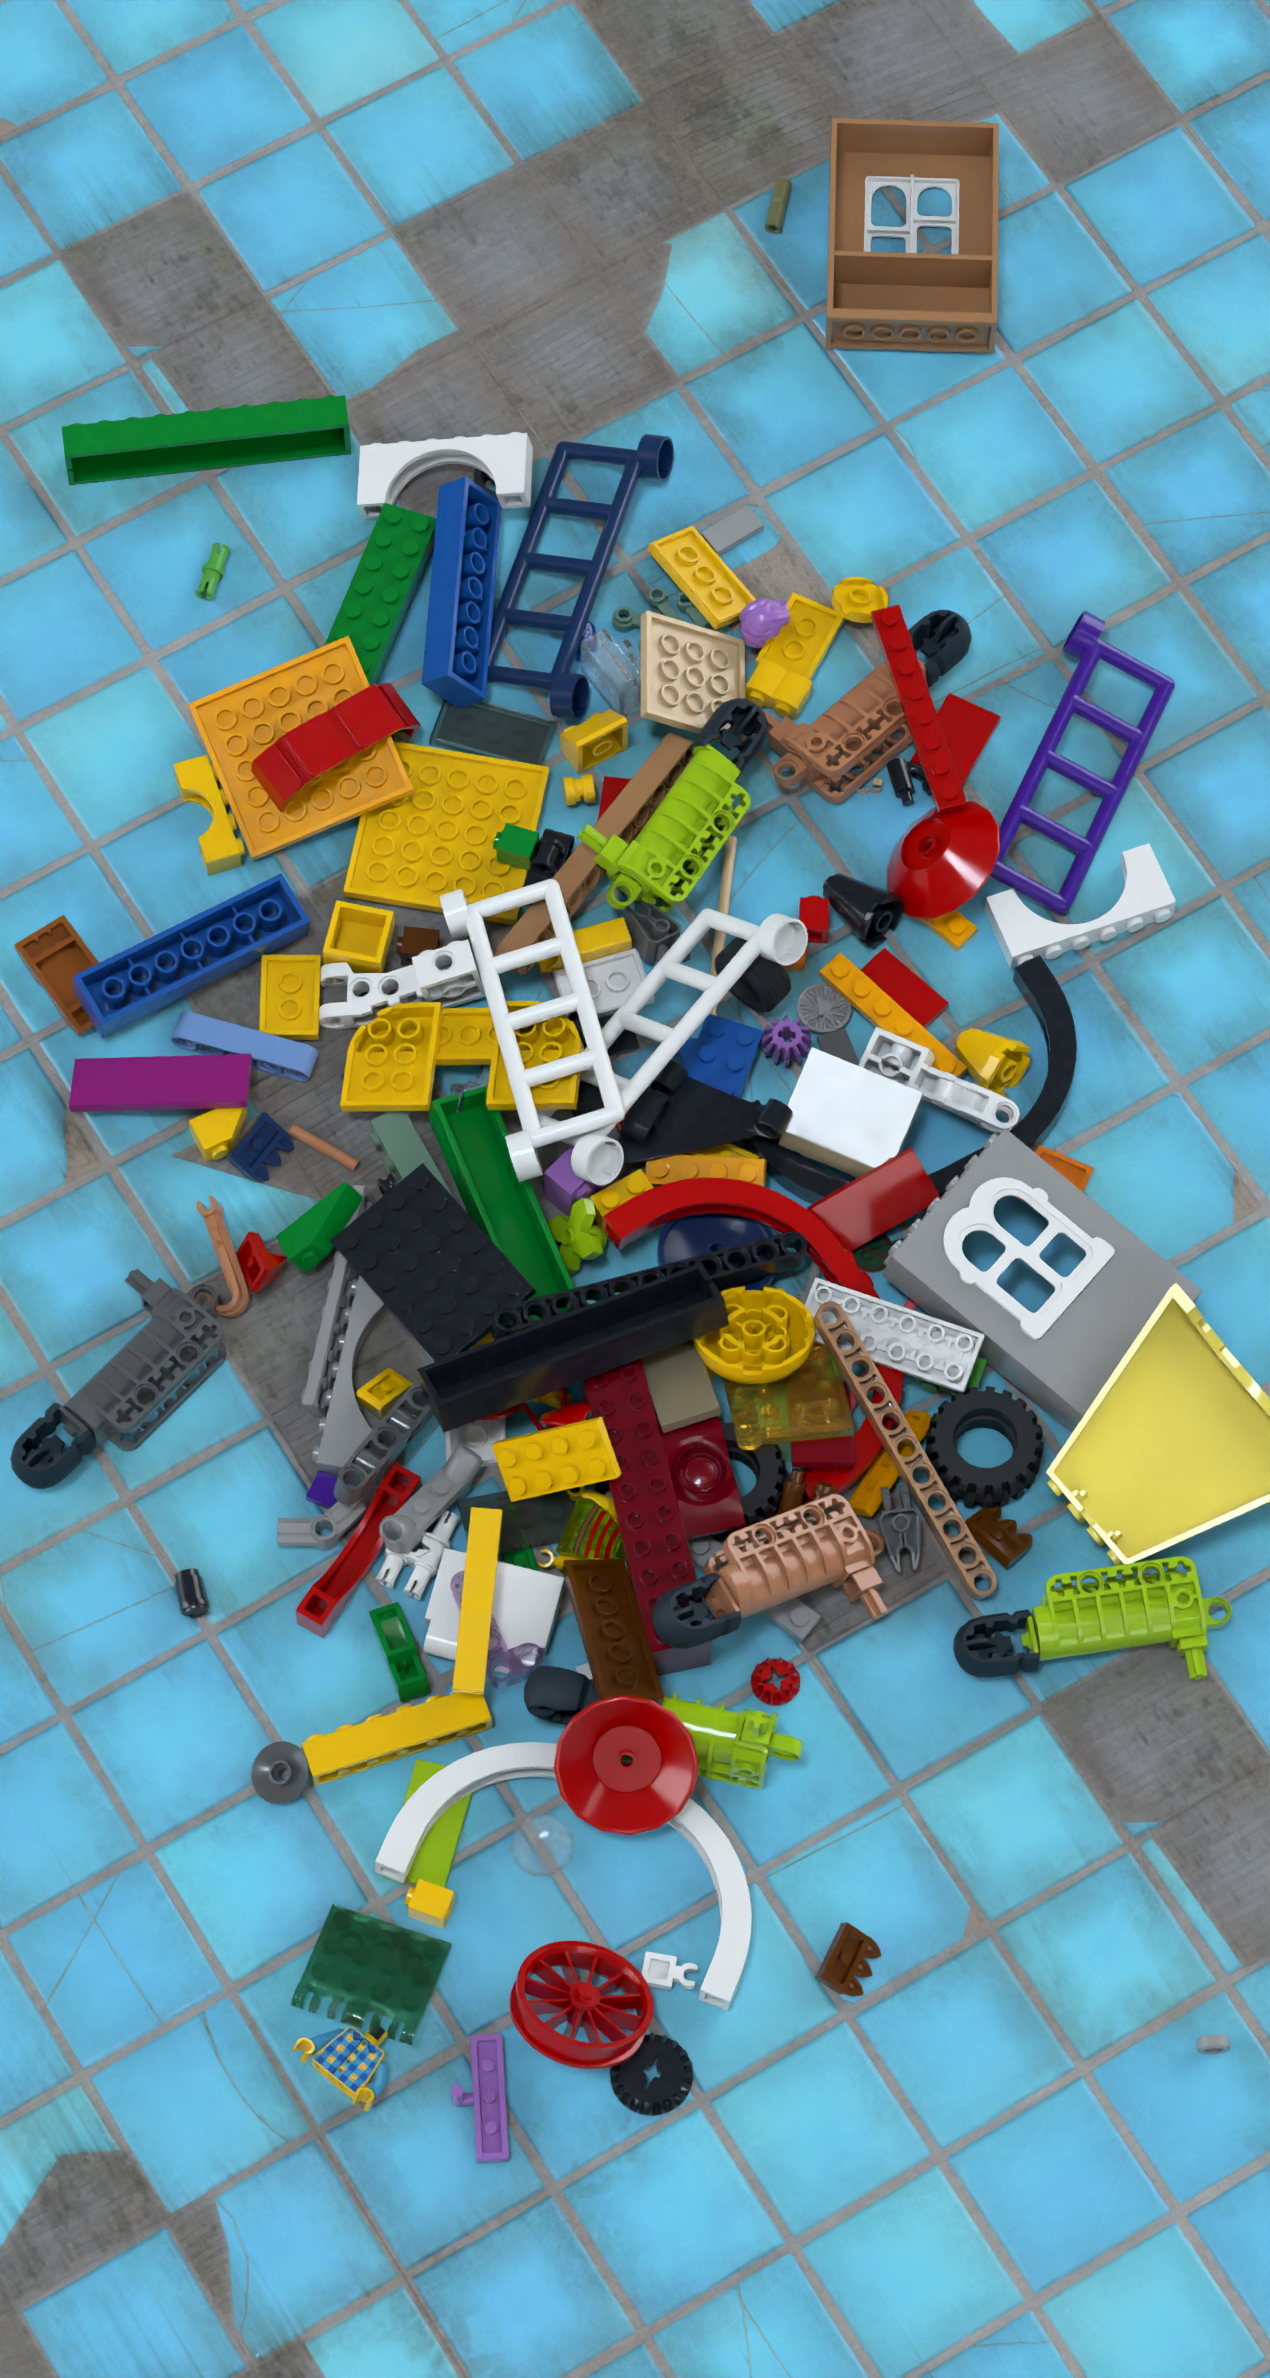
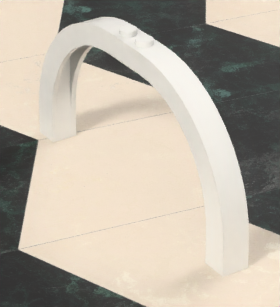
M524 1742L494 1746L467 1755L438 1771L418 1788L396 1816L376 1858L375 1872L404 1883L416 1854L432 1826L451 1806L469 1793L490 1784L515 1778L542 1777L556 1779L553 1767L557 1744ZM689 1798L682 1811L667 1823L693 1846L703 1860L715 1886L720 1911L719 1941L701 1986L698 2000L728 2011L739 1985L748 1954L752 1921L750 1894L743 1868L729 1839L709 1814Z

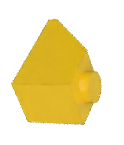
M246 1107L216 1108L189 1120L191 1135L205 1162L212 1159H222L233 1149L247 1116Z

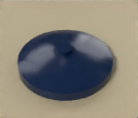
M700 1214L667 1222L661 1231L657 1247L658 1266L771 1237L774 1234L768 1225L735 1215ZM764 1255L758 1256L762 1260H769V1258ZM729 1263L731 1266L735 1268L741 1267L737 1263ZM775 1274L718 1290L722 1292L727 1289L745 1286V1290L763 1291L764 1287H769Z

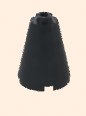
M840 873L828 877L823 884V897L829 899V904L861 942L868 947H875L883 943L887 939L883 935L889 929L894 931L903 916L904 903L900 901L901 898L895 893Z

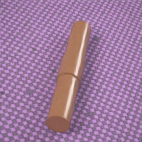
M295 1124L290 1128L288 1133L290 1136L353 1171L358 1169L360 1160Z

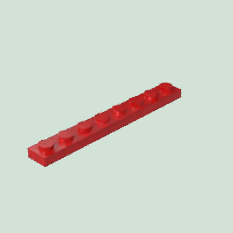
M900 605L871 611V619L938 815L966 809L968 803Z

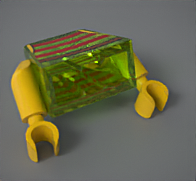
M580 1486L581 1489L578 1493L566 1490L568 1497L576 1501V1504L555 1552L559 1555L556 1557L550 1550L543 1549L540 1553L549 1554L551 1560L547 1564L539 1562L537 1564L543 1569H551L553 1566H556V1569L562 1570L564 1560L614 1559L617 1557L624 1559L626 1562L611 1498L591 1488L586 1490L584 1486Z

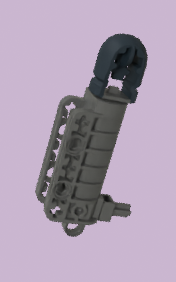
M139 1269L132 1270L129 1273L125 1282L141 1295L142 1306L151 1313L152 1319L64 1406L53 1403L45 1411V1418H38L18 1438L14 1444L10 1459L12 1470L24 1484L37 1489H46L57 1485L82 1462V1455H89L107 1439L123 1451L130 1452L136 1450L225 1362L227 1353L223 1344V1328L210 1315L218 1303L217 1293L212 1285L207 1283L197 1284L185 1294L176 1288L172 1289L161 1278L154 1283ZM201 1292H208L212 1296L211 1302L206 1305L198 1304L195 1298ZM218 1349L219 1357L211 1356ZM205 1361H206V1366H207L206 1369H205V1367L203 1366V1363H204ZM199 1369L200 1375L194 1380H188ZM176 1391L177 1398L175 1400L169 1398ZM162 1404L164 1405V1408H165L164 1411H163L162 1408L160 1407ZM156 1410L158 1413L157 1418L154 1421L146 1422L145 1420ZM61 1422L65 1425L63 1429L70 1436L77 1435L79 1437L75 1438L71 1442V1446L63 1453L64 1441L57 1435L46 1438L56 1431V1427ZM136 1430L133 1433L134 1441L126 1440L123 1442L122 1433L129 1434Z

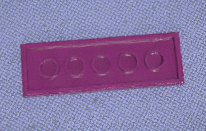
M251 1054L75 1059L69 1109L70 1112L247 1107L252 1056Z

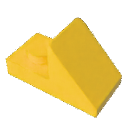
M388 1367L358 1389L356 1395L364 1409L382 1420L413 1383Z

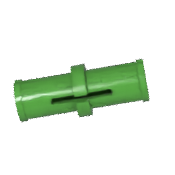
M214 543L208 562L203 565L201 571L203 576L196 590V595L201 599L204 598L206 592V600H213L218 581L223 579L225 572L223 568L231 551L225 544H223L220 552L219 547L221 543Z

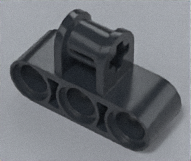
M546 828L539 839L538 848L534 858L531 860L530 869L523 887L552 879L570 857L575 837Z

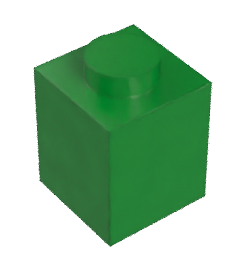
M506 823L503 832H497L493 843V849H496L497 861L529 871L531 860L534 858L538 848L539 833Z

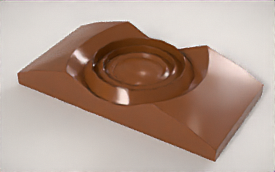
M62 915L14 944V948L34 980L50 997L61 1017L78 1036H81L94 1028V1025L72 989L73 976L99 962L66 917Z

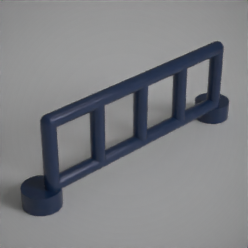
M645 434L641 438L637 450L567 441L557 444L492 620L487 682L550 690V710L554 718L574 721L582 719L589 700V683L585 675L569 672L639 478L642 480L665 482L670 476L674 461V446L670 437ZM569 459L625 466L612 504L555 498ZM549 514L605 521L592 560L535 553ZM529 570L585 577L571 616L515 609ZM508 626L565 633L551 673L494 665Z

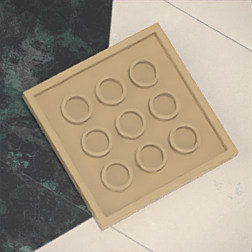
M648 610L641 614L642 718L701 734L702 728L722 703L736 698L745 699V641L743 639ZM729 722L718 731L716 740L721 741L720 731L723 728L728 730L731 726ZM742 735L740 738L741 742L746 739V736Z

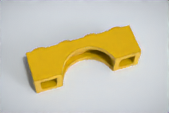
M207 754L173 764L175 779L183 802L198 804L207 809L213 817L209 829L198 838L200 853L208 876L242 867L241 855L245 854L244 846L240 837L235 839L233 830L237 829L235 819L232 813L227 814L225 806L228 805V800L223 788L218 789L216 781H219L213 764L210 765Z

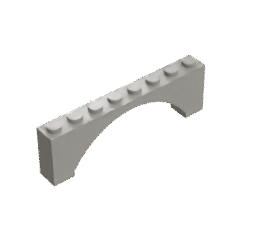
M360 1276L359 1279H353L351 1296L354 1297L353 1306H347L344 1324H348L346 1334L341 1333L339 1338L338 1351L342 1352L340 1362L334 1361L331 1379H335L333 1389L328 1388L325 1407H329L327 1417H321L318 1434L322 1435L320 1445L315 1444L312 1455V1462L316 1463L317 1474L321 1470L334 1477H338L340 1470L349 1461L355 1450L372 1432L371 1427L359 1409L354 1394V1368L365 1339L373 1328L391 1312ZM395 1460L382 1474V1476L376 1481L375 1485L381 1484V1482L383 1481V1479L395 1463Z

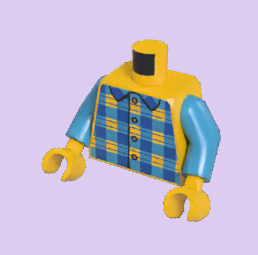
M373 2023L364 2035L350 2026L345 2030L339 2028L311 2039L300 2038L292 2048V2052L300 2050L304 2053L300 2058L302 2063H306L310 2056L314 2055L311 2058L313 2068L353 2100V2105L355 2103L359 2105L361 2102L366 2103L364 2107L366 2112L370 2110L372 2102L385 2090L388 2067L385 2063V2053L378 2046L388 2036V2033L377 2023Z

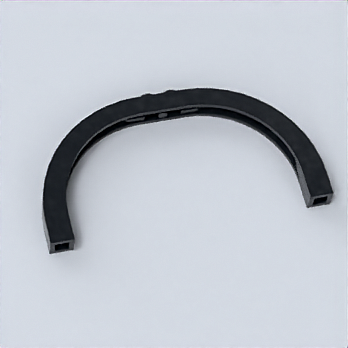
M1040 955L1015 967L1013 976L1014 984L1039 1022L1047 1047L1048 1073L1043 1089L1029 1113L1017 1126L1009 1131L1033 1152L1049 1136L1065 1109L1071 1092L1077 1051L1076 1032L1071 1009L1056 978ZM759 1100L753 1102L762 1105ZM781 1133L777 1139L756 1135L741 1140L749 1152L759 1156V1159L767 1160L766 1173L774 1181L795 1196L811 1204L853 1181L823 1170L799 1153L780 1146ZM981 1148L928 1175L941 1198L947 1191L945 1188L956 1175L960 1178L966 1170L964 1167L975 1154L979 1157L985 1148Z

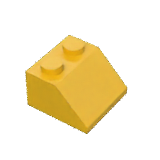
M611 709L603 713L597 712L584 723L578 726L572 725L560 734V749L577 775L628 749V721L623 715Z

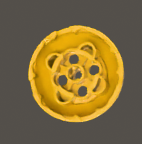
M745 1286L720 1292L724 1297L729 1326L693 1339L695 1349L701 1360L719 1376L737 1383L766 1384L789 1376L805 1362L814 1343V1320L806 1306L786 1292L770 1287H764L763 1291L745 1290Z

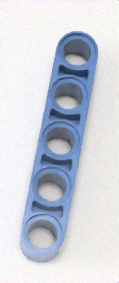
M188 1011L181 1013L171 1039L172 1043L179 1048L202 1055L251 1054L252 1069L299 1082L309 1081L319 1054L315 1048L307 1044Z

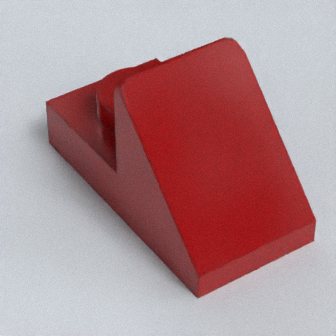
M250 1231L236 1252L250 1290L254 1293L259 1292L272 1283L287 1261L285 1256L268 1253L260 1234Z

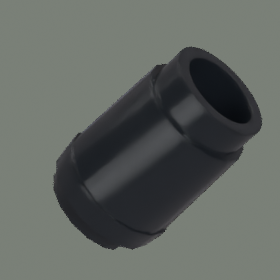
M190 1568L176 1573L175 1587L181 1614L190 1617V1619L199 1618L207 1614L210 1605L199 1570Z

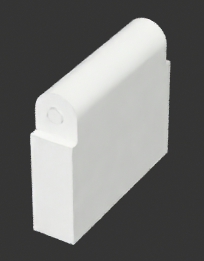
M444 1548L425 1616L426 1625L429 1628L423 1652L454 1661L456 1657L466 1553ZM498 1561L487 1669L528 1679L537 1669L540 1654L546 1655L565 1589V1579L563 1577Z

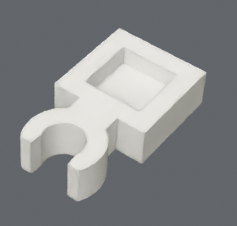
M646 1951L641 1975L649 1987L672 1990L673 1982H677L682 1988L692 1990L695 1988V1981L686 1980L684 1975L687 1972L697 1973L698 1966L694 1963L676 1966V1956Z

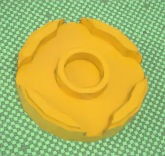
M849 577L842 579L838 585L834 586L831 604L834 610L843 618L853 622L870 623L872 622L871 611L888 607V595L883 587L873 585V581L870 579Z

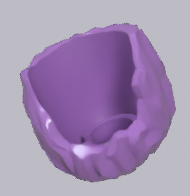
M759 598L749 603L739 615L741 621L739 628L742 639L747 646L762 648L767 640L778 636L781 628L790 622L786 601Z

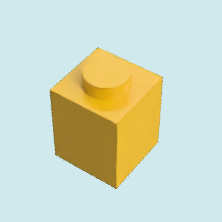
M419 1879L415 1888L412 1886L409 1888L404 1904L408 1905V1916L444 1929L455 1903V1891Z

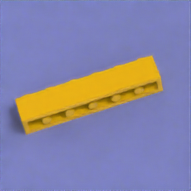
M454 1692L444 1697L442 1695L429 1697L425 1700V1703L416 1706L412 1704L401 1706L395 1710V1713L389 1715L376 1714L366 1719V1722L355 1726L353 1724L342 1725L336 1729V1732L327 1735L323 1733L314 1734L308 1737L305 1742H302L301 1746L307 1757L310 1777L315 1787L492 1729V1718L483 1694Z

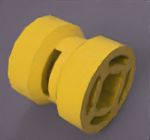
M591 773L583 774L580 779H574L571 776L562 778L566 806L576 805L581 800L585 803L596 802Z

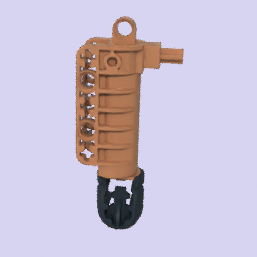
M951 610L933 611L908 630L915 652L920 649V652L930 659L925 664L918 659L928 688L939 680V676L945 675L958 664L969 650L972 639L969 625L962 616ZM886 660L810 725L803 721L798 726L787 716L782 721H778L766 710L763 711L768 722L769 746L783 756L774 765L775 782L781 787L789 788L802 780L830 803L836 804L846 800L857 788H860L913 742ZM894 731H901L905 734L900 740H893L889 737ZM881 750L882 756L875 755L872 757V751L878 753ZM854 766H860L864 769L857 776L851 775L848 772ZM789 768L794 775L785 778L780 776L779 772ZM830 787H841V792L833 791L831 793Z
M838 1494L823 1497L735 1531L724 1541L723 1550L715 1553L707 1560L703 1569L705 1576L675 1587L659 1597L652 1611L651 1621L653 1628L663 1643L673 1648L683 1650L694 1648L737 1630L741 1619L831 1583L834 1589L842 1586L850 1602L861 1599L872 1620L876 1621L888 1614L886 1606L876 1591L883 1581L872 1566L875 1564V1558L884 1548L883 1537L875 1530H864L849 1502ZM831 1506H833L834 1508L838 1507L840 1509L839 1513L837 1511H833L828 1513L827 1516L825 1515V1512ZM804 1513H809L813 1516L804 1518ZM755 1532H761L763 1535L755 1537ZM871 1541H872V1542L874 1543V1545H875V1551L873 1550V1546H872ZM715 1565L717 1567L724 1566L719 1571L713 1569ZM703 1596L709 1610L716 1617V1619L709 1621L706 1618L709 1615V1612L707 1611L703 1602L696 1603L694 1601H697L700 1597ZM684 1603H686L687 1607L681 1608V1606Z

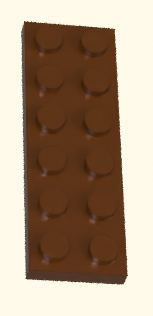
M624 1559L564 1560L562 1571L599 1700L627 1695L651 1699L662 1706L664 1695Z

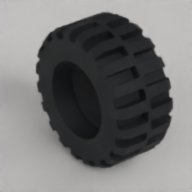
M986 1386L985 1391H978V1387L968 1388V1392L965 1395L962 1392H957L951 1396V1402L946 1400L942 1402L938 1407V1413H934L930 1420L925 1453L943 1485L949 1491L951 1499L954 1502H957L958 1499L964 1500V1506L973 1508L974 1503L982 1504V1508H991L992 1503H998L999 1507L1008 1505L1010 1497L1017 1500L1024 1495L1025 1488L1030 1489L1035 1481V1475L1039 1472L1044 1442H1042L1043 1432L1041 1425L1037 1424L1038 1417L1033 1410L1026 1411L1027 1403L1021 1398L1015 1401L1012 1399V1393L1007 1390H1003L1001 1394L994 1392L995 1387ZM990 1428L1000 1432L1008 1439L1012 1445L1013 1453L1008 1461L999 1466L981 1468L969 1464L958 1454L955 1448L956 1439L970 1429Z
M719 1418L729 1459L745 1464L756 1476L755 1487L747 1495L740 1498L746 1527L776 1516L786 1479L785 1460L781 1459L782 1452L778 1444L772 1445V1437L766 1431L761 1434L758 1433V1426L751 1422L748 1426L741 1425V1419L732 1418V1423H724V1419ZM743 1528L709 1536L714 1538V1535L722 1536V1541H725L730 1534Z

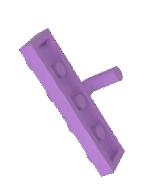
M502 2033L470 2035L473 2092L463 2093V2088L460 2085H454L450 2090L451 2102L454 2106L474 2105L477 2163L508 2162Z

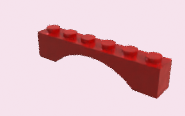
M396 1462L393 1464L379 1485L371 1504L347 1545L323 1576L311 1586L295 1610L297 1624L321 1638L325 1637L385 1547L384 1539L379 1533V1525L382 1519L386 1516L394 1515L422 1487L420 1476Z

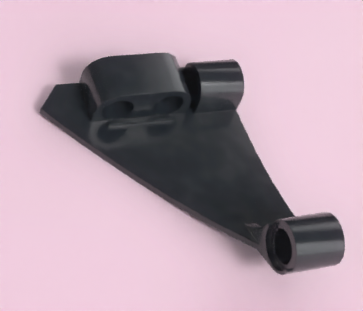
M670 1060L652 1081L651 1085L636 1100L622 1124L621 1137L618 1142L622 1146L624 1153L623 1165L704 1150L756 1135L777 1139L790 1118L792 1110L786 1104L776 1099H769L766 1105H760L713 1088L688 1077V1072L682 1065Z

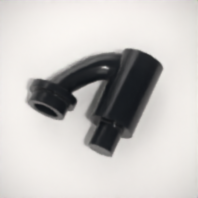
M896 758L886 764L895 796L901 798L903 806H909L914 803L912 794H914L915 788L910 775H914L924 782L922 784L923 791L927 795L932 796L923 768L920 765L906 762L904 758Z

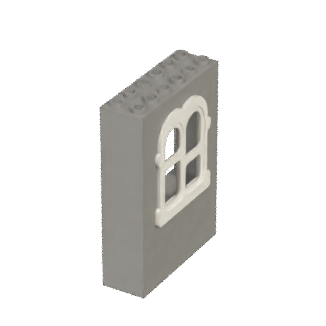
M1005 1128L999 1136L994 1133L983 1146L985 1149L979 1157L975 1154L964 1167L966 1170L960 1178L956 1175L945 1188L947 1191L942 1198L936 1197L927 1208V1213L923 1219L918 1218L907 1231L908 1235L904 1238L903 1242L899 1239L888 1252L889 1256L884 1261V1264L887 1266L882 1276L932 1317L984 1334L985 1338L978 1355L986 1359L989 1365L1073 1433L1170 1287L1177 1283L1193 1303L1196 1302L1202 1290ZM1017 1196L1047 1219L1048 1226L1030 1246L1020 1243L995 1220L993 1214L994 1206L1002 1197ZM971 1232H987L1005 1246V1252L986 1272L980 1271L963 1254L962 1242ZM1059 1233L1065 1234L1086 1252V1257L1068 1277L1060 1276L1040 1259V1253ZM1015 1259L1023 1260L1055 1288V1292L1035 1313L1028 1311L997 1284L998 1277Z

